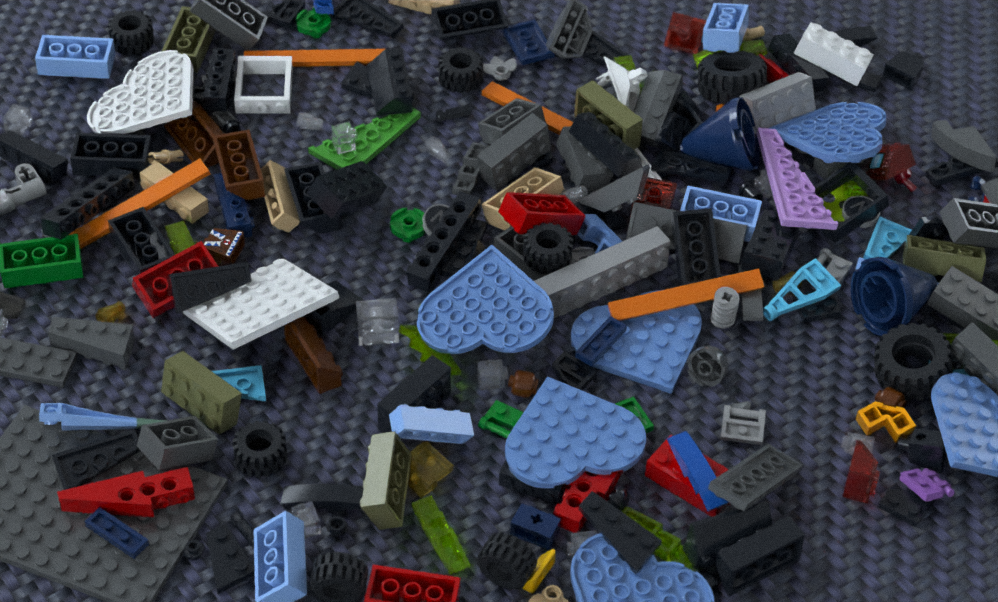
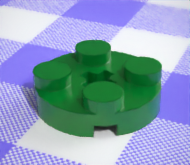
M312 8V11L302 10L296 17L298 32L313 36L314 38L322 37V34L331 28L329 14H318L314 8Z
M407 208L398 209L391 216V232L407 243L422 237L426 233L422 226L424 212L417 208H413V210H407Z

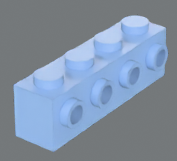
M407 404L397 406L389 414L392 432L395 431L402 439L464 444L474 436L470 413L461 412L460 410L448 411L443 408L429 409L425 406L410 407Z

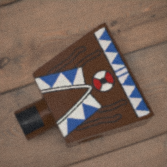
M214 228L208 238L198 236L196 239V243L200 241L204 243L218 266L235 264L245 246L243 231Z

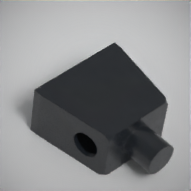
M902 51L885 63L883 77L912 91L923 72L925 62L922 55L918 52L912 55Z
M916 428L911 439L902 436L899 438L898 449L909 451L908 461L910 463L942 473L947 460V453L940 431Z

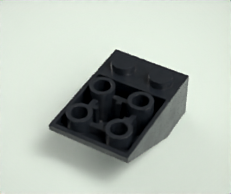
M338 281L326 283V285L338 291L339 299L302 316L307 319L309 324H313L316 331L322 336L365 303L363 299Z

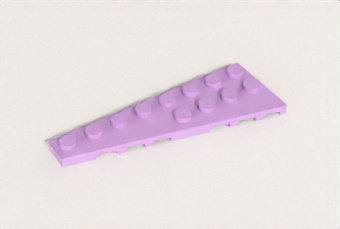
M758 128L756 134L781 226L836 230L838 222L832 219L831 211L829 209L826 210L824 207L823 199L816 195L815 187L805 172L800 171L799 163L797 161L794 162L792 159L791 151L784 147V141L777 130Z

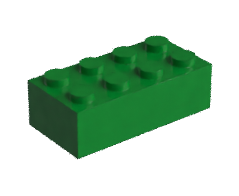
M78 234L67 235L62 240L48 237L0 244V273L4 288L84 278Z

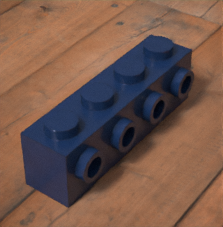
M222 173L214 174L215 189L226 229L243 231L244 238L251 237L252 228H255L253 217H249L251 215L249 203L245 204L247 200L226 190Z

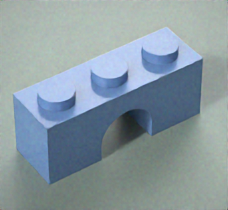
M585 214L586 217L577 235L583 241H590L598 245L595 254L623 242L596 214Z

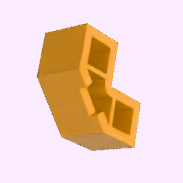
M875 401L859 410L856 415V421L866 436L885 427L895 443L899 441L900 436L908 437L913 434L916 424L905 408L897 406L895 408L883 405L881 402Z

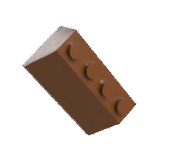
M193 101L192 115L172 120L166 123L164 127L192 162L201 158L208 168L219 163L212 136L224 133L200 103Z
M250 130L212 136L226 190L245 200L265 197L264 180Z
M300 317L285 324V340L318 393L322 394L341 386L342 369L334 363L332 353L330 351L327 352L325 349L324 341L321 337L318 338L314 325L309 324L305 317Z

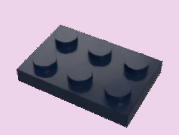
M535 19L509 25L508 28L502 29V33L521 65L554 58L555 53L547 48L546 43L548 40Z

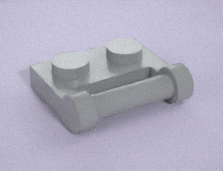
M823 248L820 251L817 259L822 265L825 261L830 263L826 270L840 284L853 265L852 262L832 254L827 248Z
M724 405L720 440L762 445L766 410L759 409V411L731 408V405ZM736 416L758 419V422L730 419L729 417Z

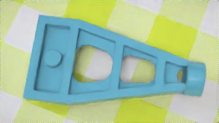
M815 258L801 267L769 304L763 307V315L767 320L772 321L782 314L826 299L838 291L841 285ZM807 279L816 291L804 295L797 286L802 280ZM791 291L799 300L787 304L783 297Z

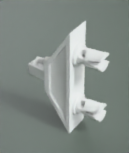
M604 57L608 72L596 78L599 80L598 85L604 87L612 81L618 100L631 111H634L640 93L639 84L648 77L646 70L638 68L629 71L616 62Z

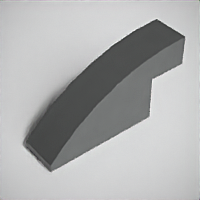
M947 120L932 123L931 138L944 151L968 165L988 172H994L996 155L975 126L953 129Z

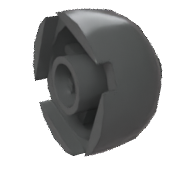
M701 346L693 351L687 359L688 374L700 386H705L704 384L714 387L723 380L728 372L726 355L722 350L714 346Z

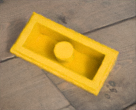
M554 549L549 550L538 558L537 566L522 589L532 594L536 591L555 564L556 552Z

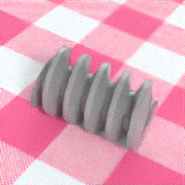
M721 287L715 292L710 319L711 323L717 328H729L735 323L740 298L733 288Z

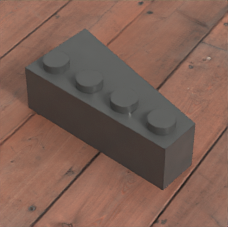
M571 126L563 127L556 145L562 159L566 161V170H569L571 173L570 179L571 182L575 183V191H597L609 185L614 173L569 133Z
M53 317L48 330L51 347L74 351L84 355L86 359L92 360L94 358L103 361L105 365L111 366L113 364L119 366L121 370H127L135 343L132 324Z

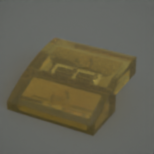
M423 441L410 452L412 457L408 486L422 498L437 487V482L453 471V464L429 442Z

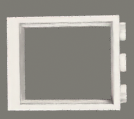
M238 56L234 98L235 112L290 113L293 75L292 56ZM243 74H285L284 96H242Z

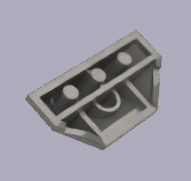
M569 0L557 18L548 38L547 48L563 59L581 58L592 34V26L587 13L588 8L579 0Z
M649 164L579 200L580 203L603 212L610 209L612 212H615L622 208V203L627 201L630 204L638 200L637 196L644 191L650 170Z

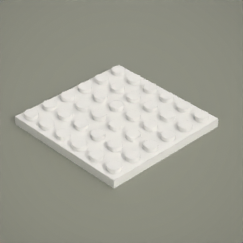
M277 259L273 264L267 267H260L256 272L250 274L252 280L250 283L183 311V314L234 350L339 299L338 291L286 259Z

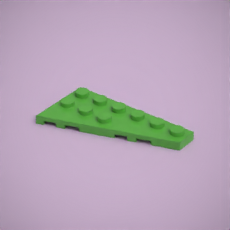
M412 107V113L391 114L380 119L378 117L374 118L367 125L363 123L340 133L339 137L331 141L327 139L322 141V145L309 147L308 153L335 169H340L360 161L367 164L420 119L421 112Z

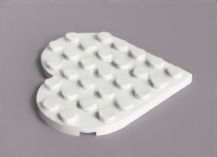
M169 50L152 54L139 61V65L133 71L131 69L128 71L123 84L102 94L103 97L99 99L98 103L94 101L87 113V122L92 131L97 134H127L192 115L193 64L190 58L185 53L179 54L178 51Z

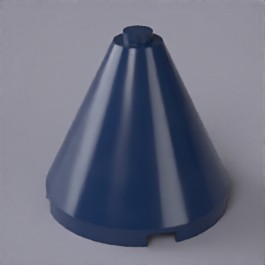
M743 97L731 99L688 134L680 143L682 154L747 171L758 169L760 165V145L758 138H755L753 127L756 126L754 118Z
M872 257L862 261L860 268L855 270L852 275V304L856 314L862 315L866 321L864 326L872 333L882 336L884 333L887 334V331L893 327L896 329L898 325H908L931 297L937 287V281L932 274L885 257Z

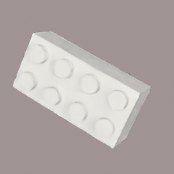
M812 22L794 51V54L856 86L874 55L869 50L854 45L852 41L845 40L836 33L829 32L823 29L821 25Z

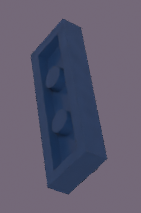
M610 316L576 351L575 358L592 367L622 336L627 329V325Z
M100 507L84 521L87 528L133 559L149 545L147 538Z

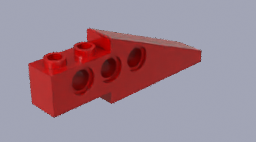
M188 467L148 477L144 476L143 471L57 492L61 511L94 513L100 507L111 515L154 517L153 510L163 509L171 505L195 500L194 488Z
M623 469L614 471L611 475H600L584 471L576 481L566 485L562 497L563 501L561 504L558 503L553 512V515L561 519L560 527L579 534L587 520L578 510L579 505L592 491L607 501L623 474Z

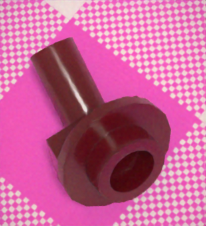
M900 168L895 172L894 179L897 184H904L911 192L917 189L909 180L912 176V171L909 168Z

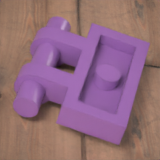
M917 468L901 472L900 480L925 502L942 498L943 494L952 497L955 493L947 481H942L935 471H930L928 468L922 471Z

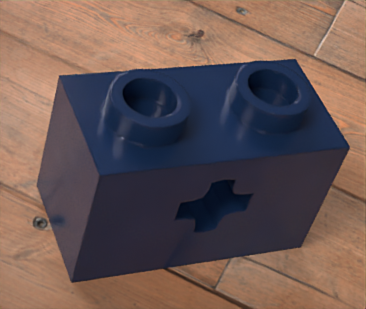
M521 503L511 521L510 535L550 550L560 532L561 519L553 514L545 513L533 506Z

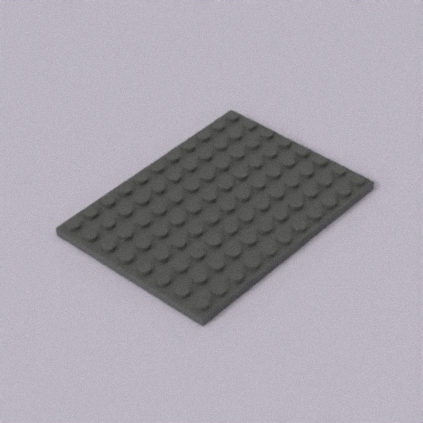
M24 405L0 437V561L105 602H154L184 555L183 549L187 542L194 539L228 485V479L191 465L158 470L145 454L140 451L82 484H91L143 471L144 476L148 477L188 467L194 488L195 500L171 505L163 509L153 510L154 517L112 515L149 541V545L133 559L85 526L84 521L93 513L61 511L57 494L63 488L52 455L111 436L95 430H62L61 422H57L54 425H46L44 422H39L40 410Z

